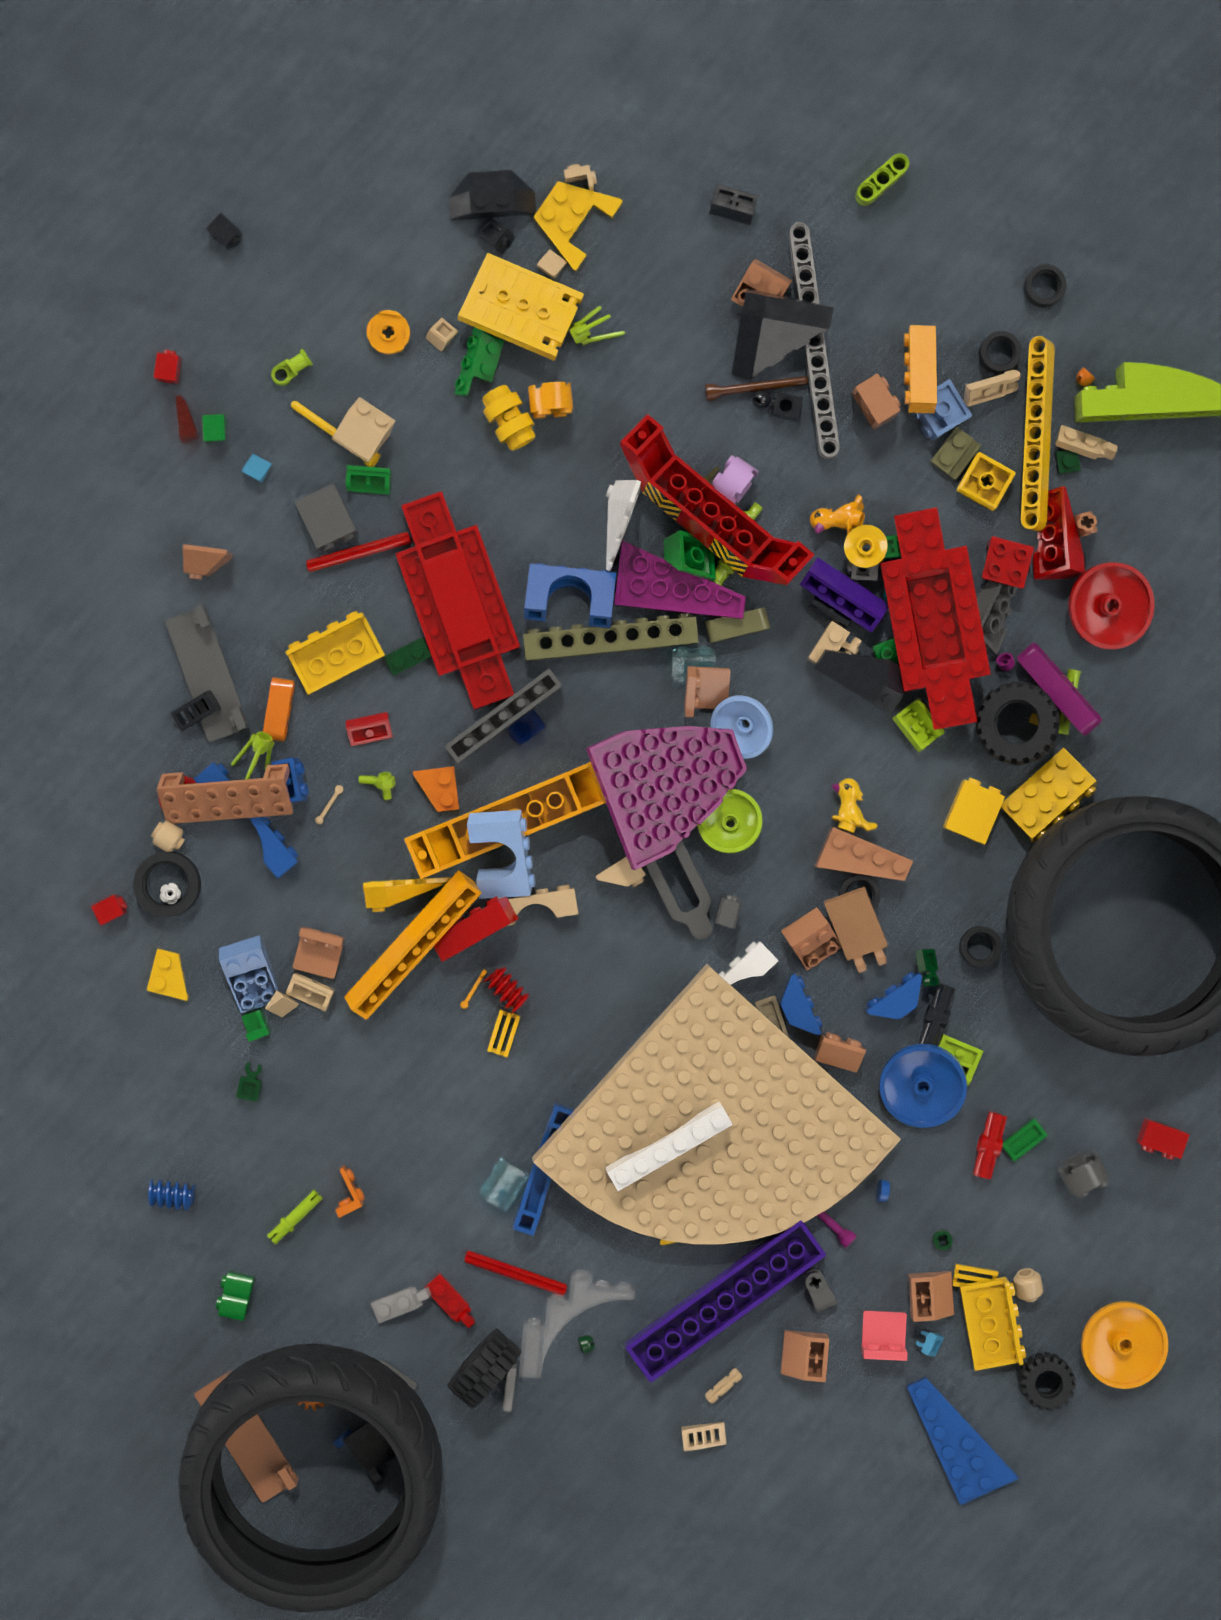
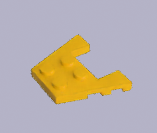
M558 181L535 214L534 220L569 263L572 270L576 272L587 254L569 243V241L593 206L610 218H613L622 205L623 200Z

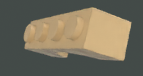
M569 885L557 886V891L549 892L548 888L535 890L536 894L531 896L508 898L516 915L524 907L531 904L547 906L554 912L557 918L578 914L575 888H570Z

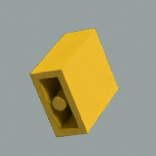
M969 777L968 781L962 780L943 828L978 843L986 844L1005 796L1000 794L1001 790L992 786L986 789L980 786V781Z

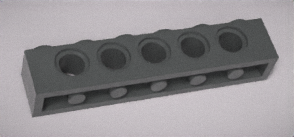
M550 669L546 670L446 744L445 748L457 764L461 763L563 686Z

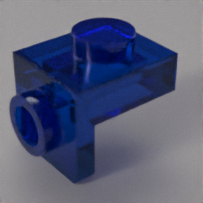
M532 710L515 724L511 725L508 731L511 738L521 746L546 728V725L535 710Z

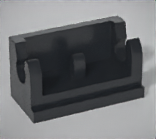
M717 184L709 214L750 225L758 196Z

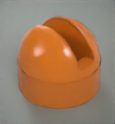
M1083 367L1077 373L1076 380L1081 386H1088L1095 380V377Z

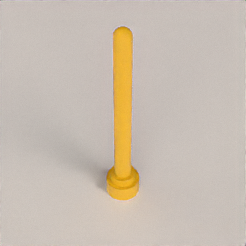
M293 401L291 403L292 409L333 437L337 430L335 427L299 402ZM376 452L369 463L364 461V464L368 467H374L379 461L381 454Z

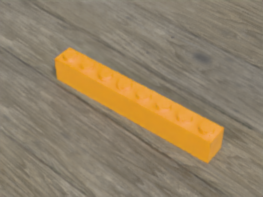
M458 870L351 988L344 998L352 1011L367 1020L481 895L482 892L471 878Z

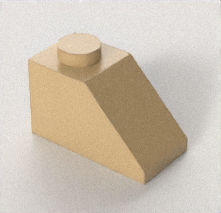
M626 856L596 875V878L604 882L627 887L632 884L633 887H636L645 881L643 877L646 874L642 868L631 870Z

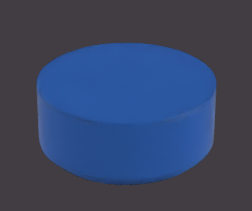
M879 1180L876 1199L879 1202H886L890 1194V1183L887 1180Z
M348 1428L332 1441L335 1447L341 1448L344 1446L343 1438L352 1431Z

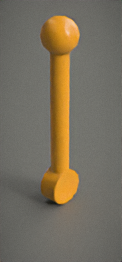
M483 969L466 999L460 1003L462 1009L468 1008V1002L487 973V970Z

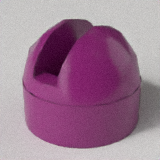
M1011 653L1000 654L996 659L999 669L1004 672H1008V670L1013 669L1015 666V660Z

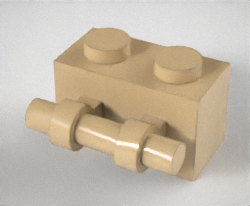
M831 621L807 657V660L816 664L825 649L839 651L841 647L846 650V653L856 655L862 641L854 637L851 644L846 642L845 640L850 632Z

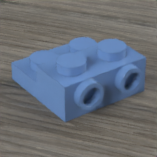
M950 379L937 386V405L934 413H911L914 419H919L922 423L921 430L926 438L930 437L932 441L972 417L971 412Z

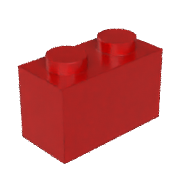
M1144 1118L1136 1142L1142 1145V1150L1153 1153L1154 1150L1162 1152L1161 1156L1167 1159L1174 1160L1175 1157L1182 1159L1190 1134Z

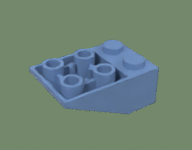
M258 935L219 948V962L240 1013L267 1006L276 990L279 991L261 936Z

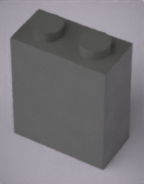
M334 483L295 501L309 534L319 551L322 549L324 552L331 550L335 547L334 543L341 540L343 543L355 538L354 534L358 533Z

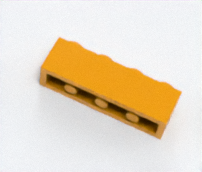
M910 325L908 334L904 333L903 340L904 347H907V353H904V366H908V372L904 373V385H908V391H905L904 404H908V413H934L937 405L936 326Z

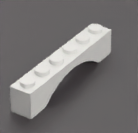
M753 941L745 949L747 953L742 958L737 956L729 964L731 968L726 973L721 971L719 975L731 985L741 979L763 976L778 960L760 941L757 944Z
M717 1102L698 1113L686 1124L664 1138L605 1167L616 1189L620 1191L733 1124L721 1103Z

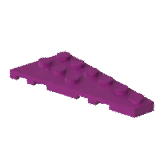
M622 540L614 605L744 619L745 596L708 579L681 572L666 560Z

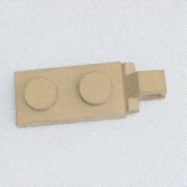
M1063 425L1059 429L1055 444L1057 447L1095 460L1097 457L1113 460L1118 448L1117 445L1104 439L1102 440L1101 438Z

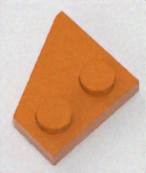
M454 766L413 771L414 777L437 812L459 809Z

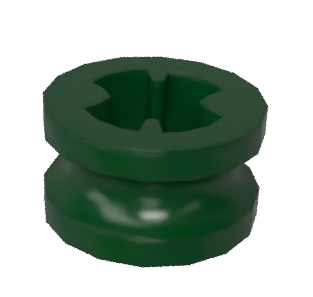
M940 1229L933 1234L932 1242L939 1250H947L952 1246L953 1238L948 1231ZM943 1234H945L948 1242L939 1245L938 1236L941 1235L943 1237Z

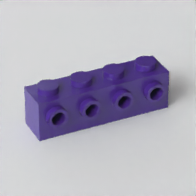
M819 557L814 561L799 584L871 633L889 607L888 603Z

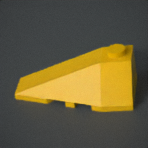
M452 877L364 882L363 889L366 908H372V912H383L385 907H390L445 885Z

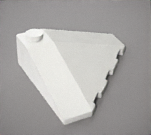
M616 480L615 484H610L606 494V497L609 498L606 570L611 572L638 499L641 481Z

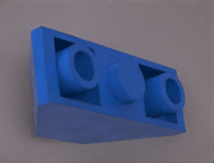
M913 972L908 973L902 978L903 982L898 986L895 984L891 985L884 991V996L879 999L874 997L867 1002L868 1007L864 1010L870 1015L901 1019L917 1007L922 976L918 972L915 974Z
M792 973L788 978L779 1002L787 1022L800 1029L820 1035L822 1034L820 1028L823 1025L818 1015L814 1017L811 1008H814V1004L810 996H805L802 990L806 988L801 976L797 977L795 973Z

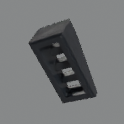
M209 690L171 712V715L182 732L220 710L221 706L212 691ZM196 703H199L200 707L202 708V710H203V712H204L203 714L200 712V710H199V708L197 707ZM189 707H191L193 713L195 714V716H196L195 719H194V717L192 716L191 712L189 711V709H188ZM180 712H184L189 721L188 723L185 722Z

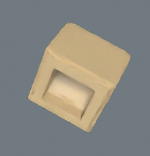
M549 249L538 262L537 268L555 280L567 261Z
M441 318L429 329L426 340L438 350L443 351L458 333V330Z
M276 990L265 1009L283 1017L296 1008L298 1003L293 998Z

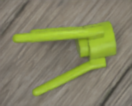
M598 306L580 321L574 323V327L569 328L576 345L582 342L583 346L590 342L622 336L625 332L620 331L588 338L591 335L589 329L611 318V315L608 314L586 325L585 322L602 309L601 306Z
M261 731L252 734L248 743L231 763V766H235L251 745L253 746L252 749L256 753L245 780L250 779L260 754L267 752L265 770L267 765H270L272 748L275 744L272 741V736Z

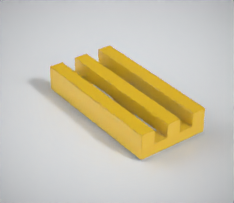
M500 1009L487 1049L488 1052L508 1058L520 1015L511 1014V1012ZM505 1015L507 1018L496 1049L493 1048L502 1016ZM514 1018L515 1021L506 1046V1050L503 1051L501 1050L510 1023V1019Z
M955 1263L952 1286L959 1287V1285L968 1284L957 1281V1278L977 1282L990 1280L989 1278L960 1274L959 1270L992 1275V1279L997 1278L999 1272Z

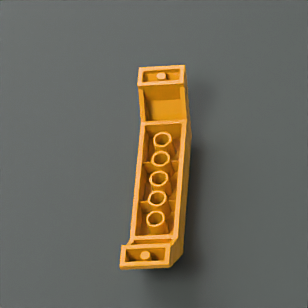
M589 762L459 817L404 838L420 879H423L505 845L499 842L470 843L467 828L469 813L521 810L522 818L527 820V831H525V836L605 804L606 801L592 764Z

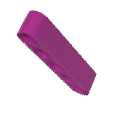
M1032 642L1017 656L1019 663L1083 735L1087 736L1103 721L1096 710L1040 646Z

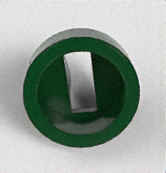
M589 1335L578 1338L583 1354L589 1353L595 1347V1343H590L594 1338Z

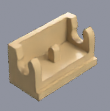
M296 972L292 976L286 995L326 1012L335 989Z

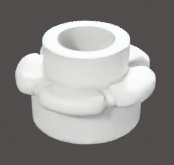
M174 883L165 884L160 889V899L168 904H175L177 899L181 897V891Z

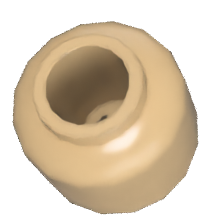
M169 821L159 822L151 835L153 837V844L165 852H172L174 848L179 850L185 840L182 838L183 829Z
M1021 1269L1013 1278L1016 1296L1026 1302H1034L1042 1295L1043 1284L1041 1276L1033 1269Z

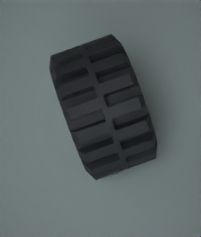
M1039 1352L1036 1353L1034 1358L1032 1356L1028 1357L1029 1361L1027 1363L1023 1362V1369H1019L1018 1372L1020 1376L1018 1378L1019 1389L1026 1400L1033 1407H1038L1042 1411L1044 1409L1053 1411L1055 1407L1059 1410L1062 1408L1061 1404L1065 1403L1067 1405L1069 1403L1068 1398H1073L1074 1396L1072 1390L1076 1389V1384L1074 1383V1380H1076L1075 1375L1068 1364L1058 1355H1051L1050 1352H1045L1044 1355ZM1045 1371L1056 1372L1058 1382L1054 1389L1048 1392L1036 1390L1035 1382L1041 1373Z

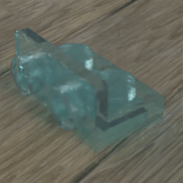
M702 646L698 649H689L687 647L672 649V681H686L687 666L716 668L715 649L707 646Z
M502 1157L495 1164L488 1180L482 1184L480 1194L487 1202L507 1211L530 1175Z

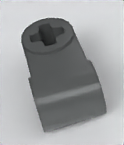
M815 1268L807 1270L804 1274V1282L817 1312L819 1313L838 1304L820 1270ZM814 1276L817 1279L816 1284H814L811 1280V1278Z

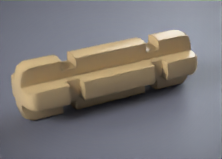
M733 1369L729 1376H725L713 1386V1390L710 1389L705 1394L706 1399L711 1404L719 1399L718 1396L724 1395L734 1386L733 1383H737L742 1379V1374L739 1370Z

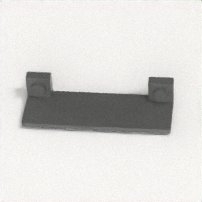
M201 604L194 607V610L165 620L192 699L211 690L221 706L220 710L201 720L208 742L249 729L206 606ZM196 703V705H197V707L199 708L200 712L203 714L204 712H203L202 708L200 707L199 703Z

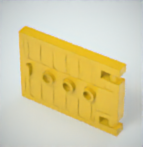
M487 253L458 314V320L555 361L558 354L556 348L557 346L561 348L577 313L578 307L576 304H581L584 293ZM565 298V299H568L569 301H568V302H565V301H563L562 299ZM543 341L549 342V344H543Z

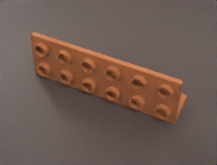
M288 764L267 765L264 777L259 779L184 784L183 772L167 773L161 775L157 786L165 819L173 824L291 815L293 813L286 785L290 772Z
M231 1370L194 1393L201 1407L216 1386L231 1373ZM258 1414L240 1426L226 1442V1447L262 1503L286 1488L291 1490L297 1486L298 1476Z

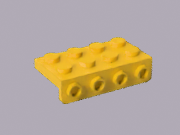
M354 611L345 616L347 620L341 623L335 621L326 626L328 630L322 633L315 631L307 636L308 640L302 643L296 641L288 646L289 650L285 651V653L289 657L308 695L386 656L363 612L358 614L357 611Z
M1063 747L1002 803L1001 809L1034 843L1052 825L1063 819V816L1069 811L1071 813L1080 806V801L1084 797L1089 798L1097 790L1095 788L1097 781Z
M1006 1277L959 1285L974 1370L1018 1363L1019 1366L1024 1365L1023 1359L1026 1358L1024 1345L1020 1346L1019 1338H1022V1330L1020 1324L1017 1325L1016 1317H1019L1017 1304H1013L1012 1296H1015L1013 1283H1009Z

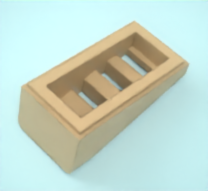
M724 1422L681 1427L684 1451L726 1444ZM714 1429H719L720 1439L715 1440ZM707 1430H710L711 1440L709 1441L706 1438ZM697 1432H702V1441L698 1442ZM693 1433L694 1442L690 1443L689 1434Z

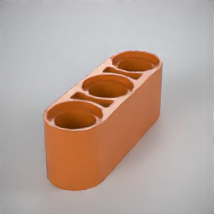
M272 678L263 732L271 735L273 741L285 742L295 687L294 680Z

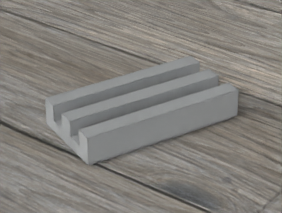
M513 1364L510 1371L507 1372L503 1403L504 1411L511 1412L517 1364Z

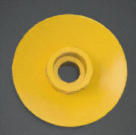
M861 525L854 528L847 535L844 543L846 557L853 565L860 568H870L879 564L886 556L888 549L884 533L872 525ZM868 544L871 546L870 550L867 552L863 551L864 545Z

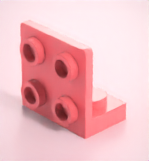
M863 1311L861 1354L864 1359L907 1361L908 1352L905 1348L907 1314L905 1312Z

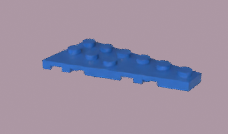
M926 1377L906 1385L960 1505L1019 1479L1015 1472L1011 1470L1003 1459L998 1456Z

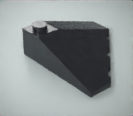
M748 289L741 313L731 375L754 379L759 375L760 371L768 366H774L792 350L795 349L797 351L809 343L810 339L820 332L823 334L830 329L834 307Z

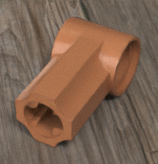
M1092 511L1074 516L1079 537L1098 532L1096 527L1097 519L1096 516H1093Z

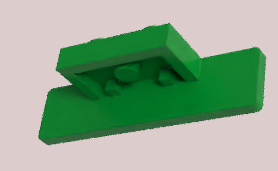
M474 327L472 335L467 342L466 356L461 362L460 376L455 382V395L467 396L473 377L486 382H492L504 343L503 340L490 336L485 331Z

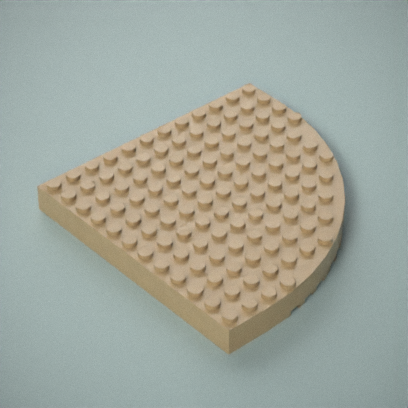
M706 964L580 1103L574 1112L561 1124L559 1129L534 1154L532 1159L533 1163L584 1206L617 1225L639 1234L666 1241L688 1244H728L751 1241L780 1233L791 1228L800 1220L804 1223L829 1209L853 1191L901 1139ZM717 1102L721 1103L733 1124L732 1126L620 1191L616 1189L605 1167L626 1155L657 1142L686 1124L701 1111Z

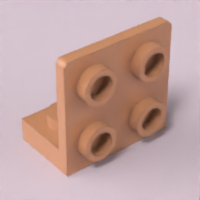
M687 666L685 717H694V709H715L719 703L729 697L731 673L729 668Z
M304 926L301 927L299 932L301 937L293 968L334 979L345 937Z

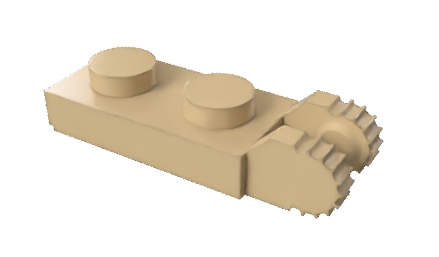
M1014 369L1008 370L1002 375L968 384L965 387L963 402L969 407L1003 397L1005 394L1012 393L1013 391L1015 392L1019 386L1016 381L1020 379L1021 373Z

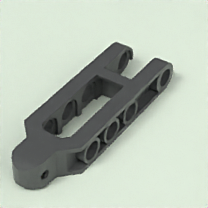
M681 840L676 845L675 852L700 901L698 907L686 913L682 912L656 860L647 864L646 867L672 919L687 924L695 938L705 939L712 933V925L707 916L712 900Z

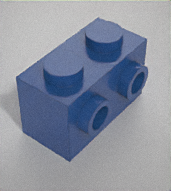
M299 758L273 761L272 765L288 764L290 772L286 785L291 804L307 801L309 790L303 780L302 774L305 773L303 762Z

